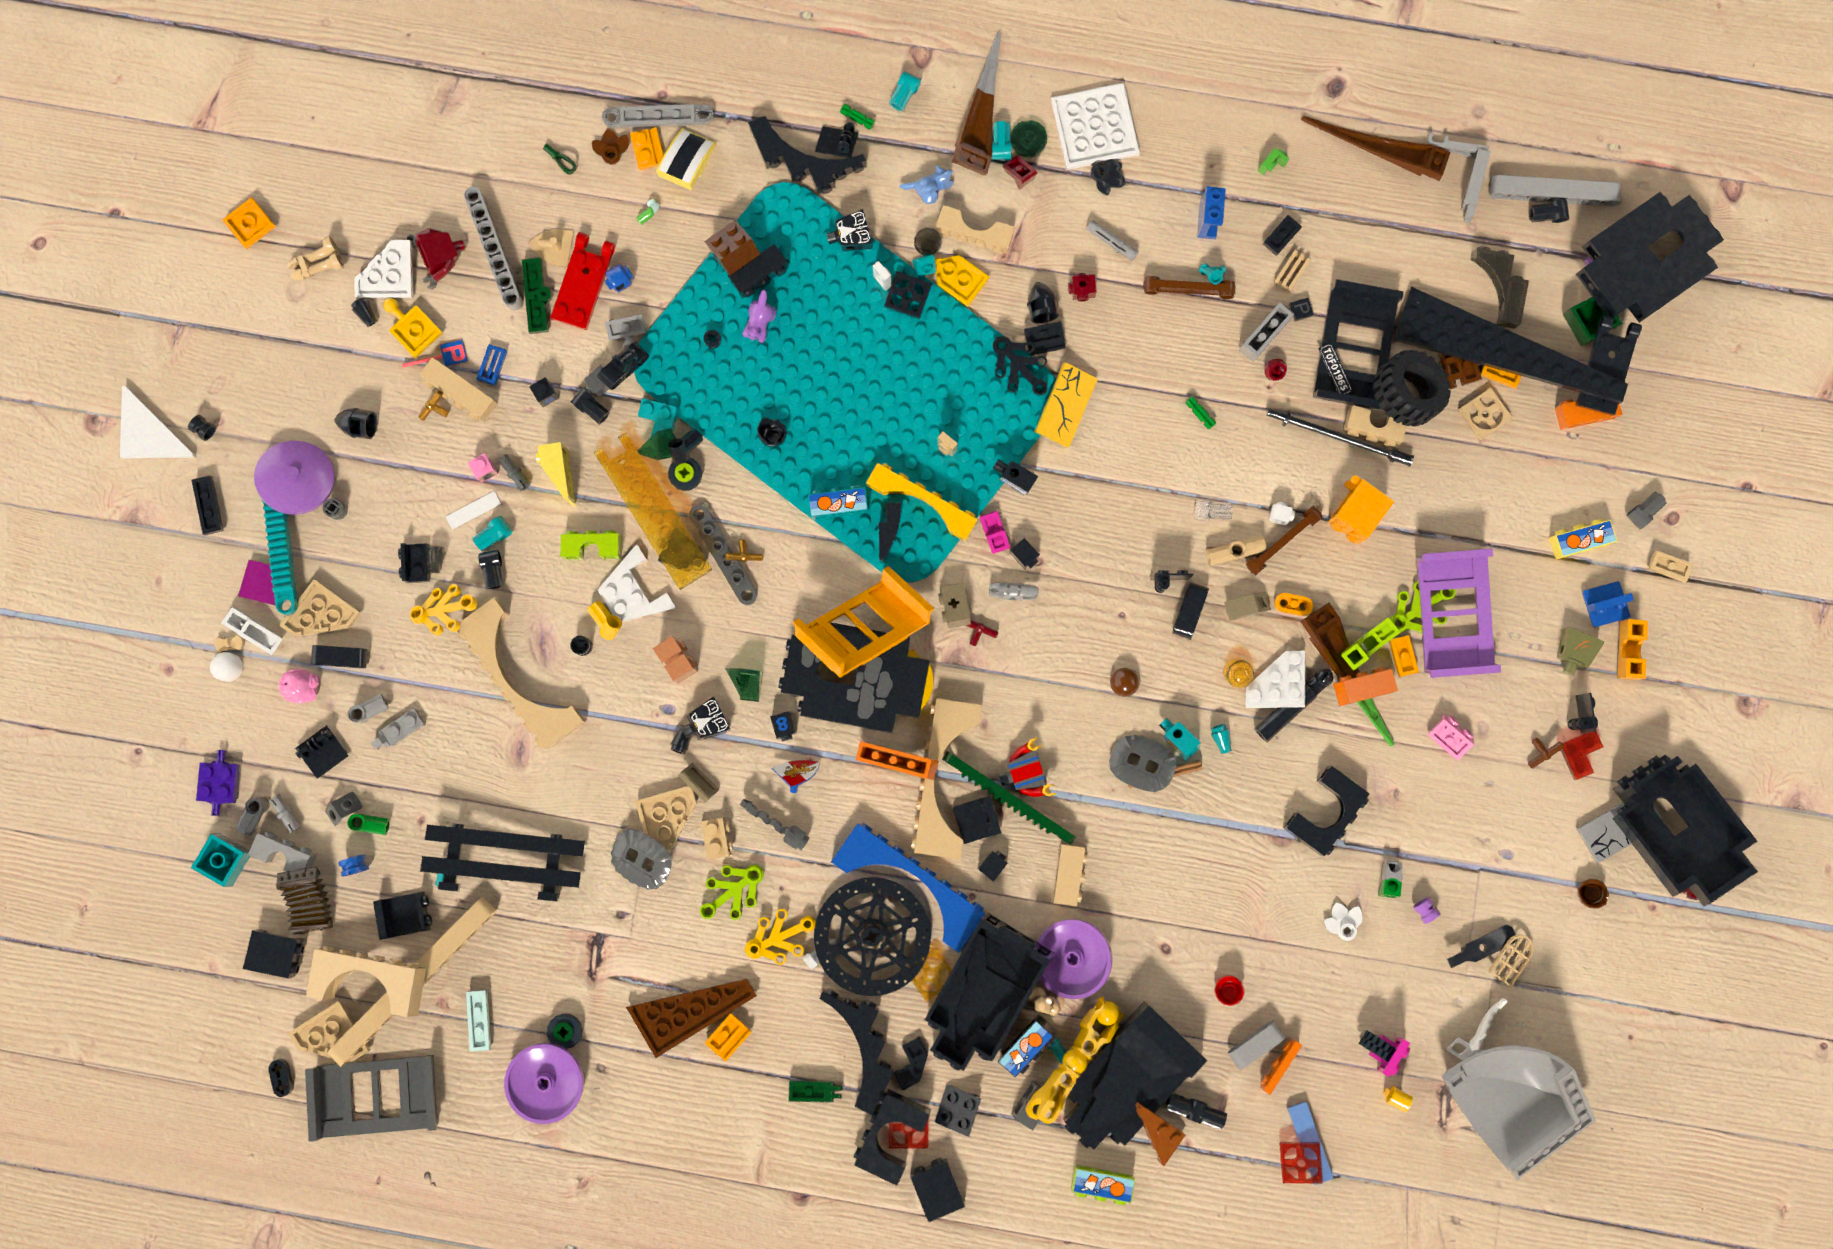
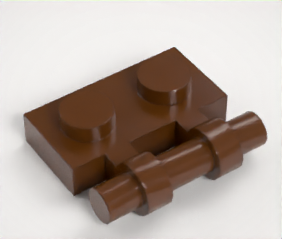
M1438 354L1440 360L1438 363L1442 365L1443 371H1446L1448 375L1447 380L1450 381V390L1457 388L1455 380L1460 379L1462 386L1482 380L1476 363L1455 357L1447 358L1444 354ZM1454 363L1457 373H1452L1450 364Z

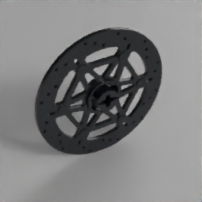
M877 877L851 881L833 892L820 909L814 928L815 951L823 970L840 987L864 996L886 995L906 986L922 969L929 954L931 943L929 920L916 896L897 882ZM867 892L874 894L873 900L851 909L844 906V902L853 896ZM885 895L892 896L901 902L909 911L910 916L902 918L884 903ZM868 906L871 907L867 919L855 914L857 910ZM876 906H879V920L872 919ZM883 909L889 911L897 920L884 923ZM837 914L842 918L838 943L831 946L829 944V928L833 916ZM849 916L861 922L858 928L848 919ZM847 923L855 934L846 940H842L844 926ZM872 923V925L879 924L883 927L882 929L874 926L868 927L863 932V936L859 937L860 930L862 931L865 928L864 925ZM901 924V928L889 933L888 926ZM914 927L916 929L915 949L911 958H907L903 955L907 929ZM870 931H872L874 934L881 933L875 938V942H873L871 939L864 940L865 938H867V936H869ZM902 932L901 946L898 950L890 939ZM886 936L885 942H882L880 948L873 950V948L869 947L867 949L862 945L866 944L871 947L877 946L881 942L882 937ZM856 940L857 947L846 949L843 947L850 941ZM887 945L897 954L896 957L884 951ZM861 950L862 964H859L850 957L848 952ZM866 953L873 954L869 967H866ZM879 953L890 959L887 963L874 966ZM843 955L861 970L860 977L856 978L845 972L838 965L835 957ZM893 964L901 967L898 973L889 978L878 981L871 979L872 973Z

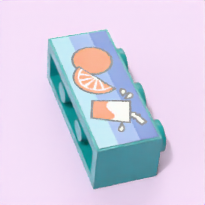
M861 485L850 486V489L842 490L841 487L832 488L831 492L815 490L812 491V494H808L812 520L868 513L865 487L861 488Z

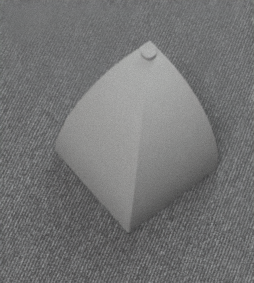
M1502 1046L1487 1049L1464 1059L1442 1075L1450 1094L1463 1114L1517 1181L1596 1121L1575 1069L1559 1057L1540 1049L1525 1046Z

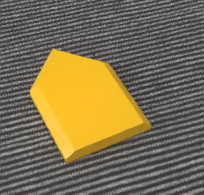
M960 255L935 259L937 285L968 307L987 283L990 276Z

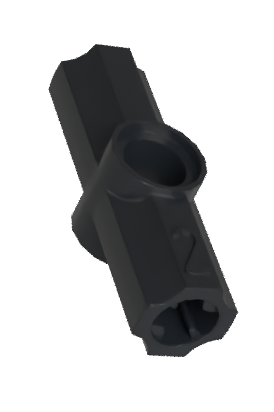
M1173 1093L1166 1101L1165 1109L1183 1115L1193 1122L1205 1123L1221 1130L1226 1124V1112L1210 1107L1208 1104L1197 1099H1188Z

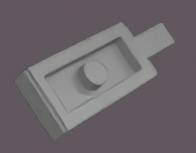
M413 708L378 732L380 737L373 740L371 744L374 749H379L384 745L387 748L394 746L425 726V723L416 709Z

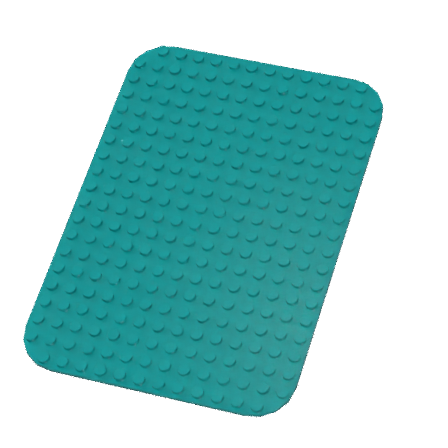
M780 182L768 186L753 199L737 219V222L752 238L759 253L775 244L788 263L789 268L787 272L780 277L776 276L771 279V283L767 286H761L756 289L752 296L742 299L731 284L727 272L710 253L640 340L639 345L650 356L634 372L636 381L656 401L679 407L677 417L693 429H697L707 440L809 518L811 516L808 494H812V491L823 490V492H831L832 488L838 487L846 490L854 485H861V488L865 487L868 513L816 519L813 521L881 573L884 568L889 566L906 582L913 583L928 578L940 567L960 539L949 533L940 514L923 500L904 494L882 495L867 487L866 482L877 463L889 465L896 474H905L909 477L910 482L914 484L918 482L924 485L926 491L930 493L934 491L940 494L942 500L956 503L959 505L958 509L964 512L966 510L976 515L975 518L977 519L1004 484L999 480L1001 474L992 469L996 461L1000 459L1006 464L1010 461L1019 464L1041 435L1034 431L1056 378L1046 367L1038 368L1036 365H1025L1037 380H1044L1047 383V392L1042 396L1035 395L1032 391V385L1018 370L1017 383L1019 388L1017 392L1010 393L1007 390V385L1010 380L1011 361L1006 356L1004 368L1006 369L1005 377L998 379L995 376L998 354L993 350V342L997 337L1004 335L925 276L919 279L931 282L932 287L920 320L884 308L890 288L885 291L874 278L873 265L879 261L883 267L888 269L892 275L891 285L896 271L918 278L915 269L872 236L870 237L873 249L842 251L840 242L829 244L826 233L837 231L835 221L845 217L809 189L799 184ZM909 280L902 281L896 286L905 288ZM916 283L915 292L924 296L923 288ZM762 290H766V303L776 309V317L773 321L768 322L766 339L763 343H760L758 338L755 340H751L749 337L745 338L743 331L750 318L748 310L751 303L758 301ZM906 292L905 297L911 298L912 293ZM892 294L894 304L900 307L902 302L901 296ZM912 301L909 303L907 310H916L920 307L921 303ZM709 330L717 331L721 337V344L715 349L707 347L703 339L704 334ZM711 335L709 336L710 340H707V342L711 341L712 343H715V339H717L718 337H713ZM1004 343L998 345L1000 349L1006 347ZM1012 350L1016 356L1032 357L1024 351ZM998 370L997 374L999 376H1002L1004 374V371ZM1010 384L1009 388L1015 390L1016 385ZM1038 385L1036 387V390L1038 392L1043 391V387ZM764 418L779 419L785 425L787 436L782 445L768 447L759 440L757 427ZM942 432L958 443L957 452L953 457L949 454L947 456L938 449V436ZM886 503H901V521L896 541L885 562L880 563L879 522H886Z

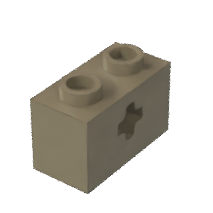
M964 583L942 586L938 597L940 605L944 604L945 611H942L943 623L947 622L948 629L971 625Z

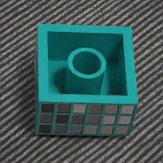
M220 833L210 834L192 864L191 869L222 887H231L250 858L248 855L249 850Z

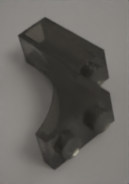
M1477 247L1472 252L1470 260L1479 265L1494 284L1499 303L1496 325L1515 329L1522 322L1529 280H1525L1521 276L1511 277L1515 255L1509 254L1505 250L1493 251L1489 247Z

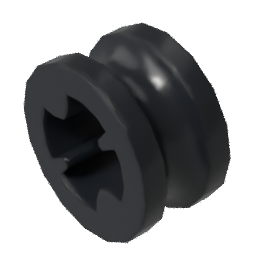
M709 330L704 334L703 339L707 347L715 349L720 346L721 337L717 331ZM709 336H717L718 338L715 339V343L707 342V340H710Z

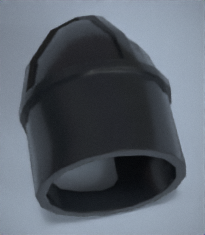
M1036 282L1028 295L1027 302L1031 322L1042 324L1053 321L1059 315L1056 297L1046 284Z
M350 408L340 412L334 419L338 428L352 438L372 439L377 430V415L374 411Z

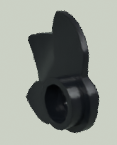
M1107 160L1104 164L1096 163L1091 168V177L1096 181L1098 191L1106 196L1109 195L1111 188H1120L1125 185L1124 177L1119 172L1122 168V163L1119 161ZM1098 169L1102 170L1103 175L1099 174Z

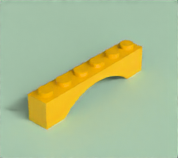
M877 463L866 482L867 487L882 495L904 494L923 500L940 514L950 534L965 542L967 541L978 520L975 518V514L968 510L964 512L958 509L959 505L952 501L946 502L942 500L940 494L934 491L932 493L926 491V487L918 482L915 484L910 482L908 476L903 473L896 474L889 465Z

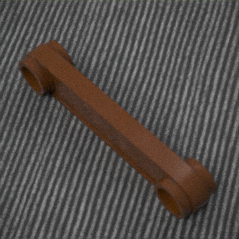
M1157 276L1145 277L1143 290L1148 295L1168 292L1219 295L1221 299H1233L1236 293L1235 282L1231 280L1212 284L1209 282L1160 280Z
M1314 505L1302 515L1304 519L1260 557L1256 554L1245 564L1247 569L1256 576L1267 566L1265 562L1309 524L1313 526L1324 517L1321 514L1322 512Z

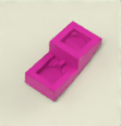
M998 511L979 516L992 554L1009 549L1010 545Z

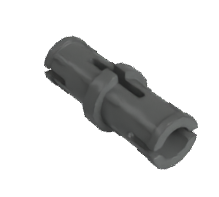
M508 454L503 455L507 463L500 457L498 462L507 472L508 478L515 482L520 491L525 490L521 482L528 488L530 482L523 476L520 467H516Z

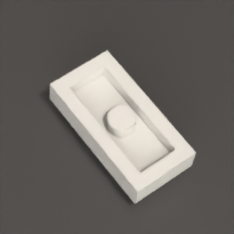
M878 261L873 265V275L886 291L891 287L892 275Z

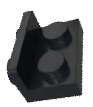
M401 543L398 549V557L401 560V567H399L400 579L405 583L430 582L429 544Z

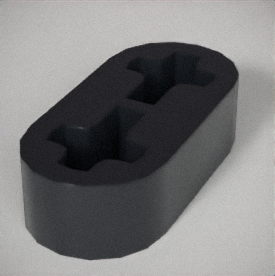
M277 1059L271 1062L268 1072L273 1092L278 1097H285L294 1088L289 1064L284 1059ZM277 1066H282V1067H283V1069L280 1070V1072H279V1071H275V1067H277ZM282 1084L287 1085V1089L280 1090L279 1086Z

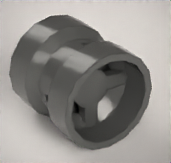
M330 498L324 502L323 512L328 517L341 520L347 515V506L337 499Z

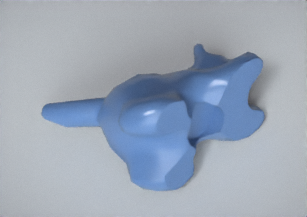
M936 165L934 174L922 177L917 182L900 184L899 187L905 190L915 189L924 203L934 204L938 200V191L949 189L954 184V181L950 179L953 171Z

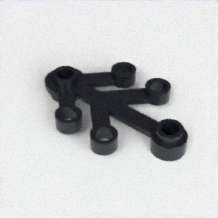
M999 336L993 342V350L998 354L997 368L995 369L996 378L1002 379L1006 375V369L1004 368L1006 356L1011 361L1010 380L1007 390L1010 393L1017 392L1019 388L1017 383L1019 370L1032 385L1033 393L1037 396L1044 395L1048 389L1047 383L1044 380H1037L1025 365H1036L1038 368H1044L1047 364L1046 357L1016 356L1012 350H1021L1026 354H1031L1035 349L1032 342L1014 343L1005 336ZM1004 343L1006 347L1000 349L998 345ZM1026 345H1031V346H1032V350H1031V351H1027V350L1025 349V346H1026ZM1043 359L1045 364L1039 365L1038 360ZM1003 370L1004 374L1002 376H999L997 374V371ZM1010 384H1015V385H1016V389H1015V390H1011V389L1009 388V385H1010ZM1038 385L1042 386L1043 391L1038 392L1036 387Z

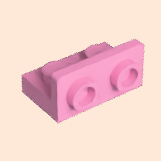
M1446 714L1428 732V736L1457 761L1474 745V735L1468 729L1463 730L1454 717H1448Z

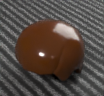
M1127 667L1120 668L1110 678L1111 689L1119 696H1130L1137 692L1140 686V677L1133 669Z
M1588 879L1581 883L1577 895L1584 906L1598 909L1607 904L1609 891L1600 880Z

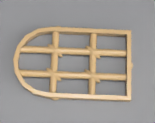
M1522 934L1511 937L1488 970L1511 988L1532 957L1534 947L1530 938ZM1519 938L1515 946L1511 945L1515 939ZM1526 938L1528 942L1520 952L1518 946L1522 939ZM1510 947L1511 952L1505 960L1502 959L1506 950ZM1529 947V953L1526 956L1524 954L1527 948ZM1514 952H1517L1518 958L1513 965H1510L1509 959ZM1521 957H1523L1525 960L1520 966V968L1517 970L1516 965L1520 961ZM1499 961H1501L1502 966L1500 967L1497 973H1494L1493 970L1495 969ZM1506 965L1509 967V971L1504 979H1502L1499 975ZM1512 971L1516 972L1511 982H1506Z

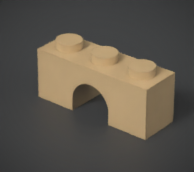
M1354 405L1349 408L1343 431L1348 432V435L1353 437L1363 436L1370 442L1380 441L1385 446L1393 448L1398 447L1403 442L1407 426L1402 425L1401 422L1396 423L1392 417H1388L1384 422V426L1377 428L1370 422L1371 410Z

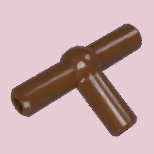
M1539 738L1533 739L1532 744L1540 755L1529 761L1528 765L1531 769L1535 768L1562 750L1564 745L1559 741L1549 749H1546Z

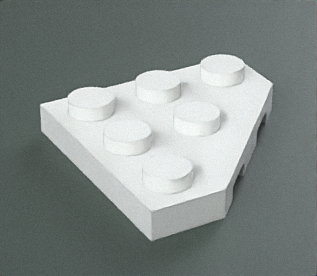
M391 240L386 245V248L375 256L368 264V267L354 278L355 298H413L411 240Z
M1285 651L1246 687V708L1305 707L1306 652Z

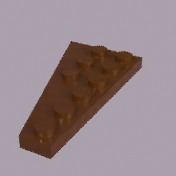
M747 978L627 1006L626 1009L654 1057L657 1058L755 998L757 994Z

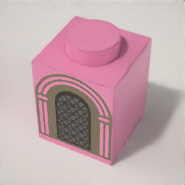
M485 453L468 462L476 479L482 483L499 474L490 457Z

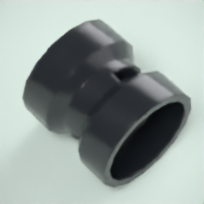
M199 414L191 419L188 424V430L197 433L199 438L207 441L214 435L216 426L211 422H206V419Z
M580 635L571 640L570 648L575 654L586 656L591 653L593 644L591 640Z

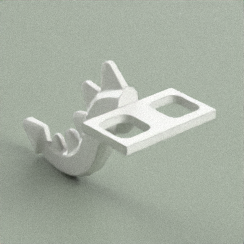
M1501 998L1499 1002L1488 1010L1481 1020L1475 1036L1470 1040V1044L1458 1037L1447 1048V1051L1462 1061L1473 1054L1481 1052L1480 1046L1487 1037L1486 1033L1490 1027V1021L1493 1020V1015L1508 1000ZM1456 1043H1461L1466 1049L1462 1053H1458L1452 1047Z

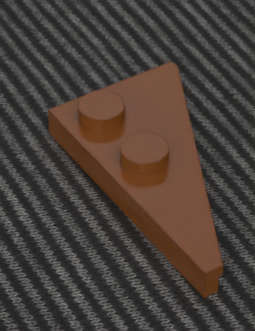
M1137 1102L1135 1105L1137 1113L1144 1123L1143 1127L1148 1138L1151 1140V1146L1156 1151L1157 1160L1165 1166L1186 1134Z

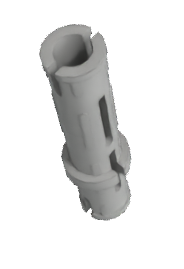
M1094 220L1088 224L1086 230L1114 248L1116 253L1120 252L1130 261L1135 259L1139 251L1125 243L1126 240L1118 238Z

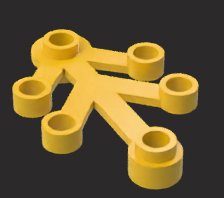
M452 584L448 587L446 593L440 588H435L422 606L417 605L411 609L410 618L415 624L424 623L430 629V632L436 636L441 635L444 629L442 625L434 623L429 618L431 616L438 617L446 624L447 629L456 632L460 628V623L455 619H451L445 613L461 609L473 611L477 607V600L472 595L465 594L459 602L447 604L452 597L460 595L461 588L456 584ZM436 600L439 601L435 607L430 608Z
M779 909L776 912V921L770 937L762 941L765 929L770 926V920L767 917L760 918L755 938L747 942L745 946L746 955L751 959H758L763 956L774 960L778 965H782L786 962V955L784 953L777 954L765 949L774 945L792 952L794 956H801L804 953L802 945H794L783 940L801 931H812L815 928V919L811 916H805L801 919L800 924L780 933L783 922L788 917V912L785 909ZM780 911L785 912L784 918L778 916ZM761 920H767L768 925L766 927H763L761 925ZM805 921L811 922L810 928L804 926ZM757 946L758 952L753 953L751 947ZM796 947H800L802 949V952L800 954L795 953L794 950ZM778 955H782L784 957L783 962L777 961Z

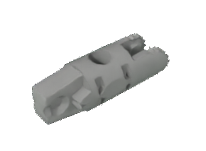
M990 583L989 587L990 597L1004 600H1034L1039 592L1036 586L1024 585L1022 583Z

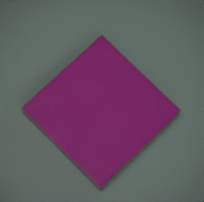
M248 560L238 596L275 605L270 565Z

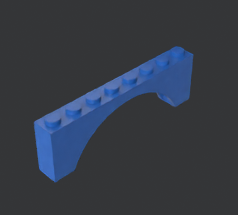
M863 822L860 825L858 823L831 863L845 873L868 865H889L903 869L916 876L929 888L941 909L944 924L943 942L959 953L974 932L981 918L985 915V912H983L984 907L977 902L970 903L966 900L968 898L966 894L960 890L956 893L951 889L952 885L944 879L939 881L935 878L936 873L929 868L922 869L919 867L920 862L912 856L908 859L903 855L905 851L896 845L891 847L887 844L889 840L881 834L876 836L871 833L873 829Z

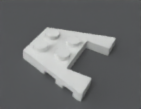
M638 545L634 546L598 589L611 613L619 617L622 622L676 609L668 593L650 603L631 573L632 569L647 561Z

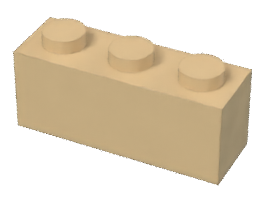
M1060 845L1053 903L1077 906L1078 902L1081 903L1082 891L1079 889L1080 883H1084L1085 871H1082L1083 863H1087L1088 852H1085L1084 847Z

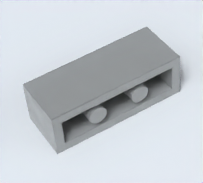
M1279 302L1244 342L1239 351L1254 362L1288 324L1294 314Z

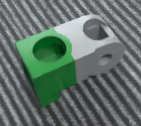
M1384 860L1378 896L1389 898L1401 897L1402 862Z

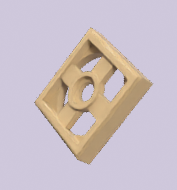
M1489 388L1458 409L1480 440L1513 419L1492 388ZM1490 398L1494 404L1490 407H1484L1480 399ZM1473 405L1477 410V416L1471 419L1470 409ZM1497 410L1502 413L1499 424L1492 418L1493 413ZM1483 411L1488 412L1489 415L1487 418H1484L1482 416ZM1480 422H1486L1490 429H1481L1476 425Z

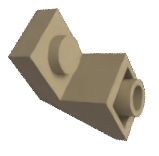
M1266 592L1253 593L1224 602L1229 621L1271 610Z

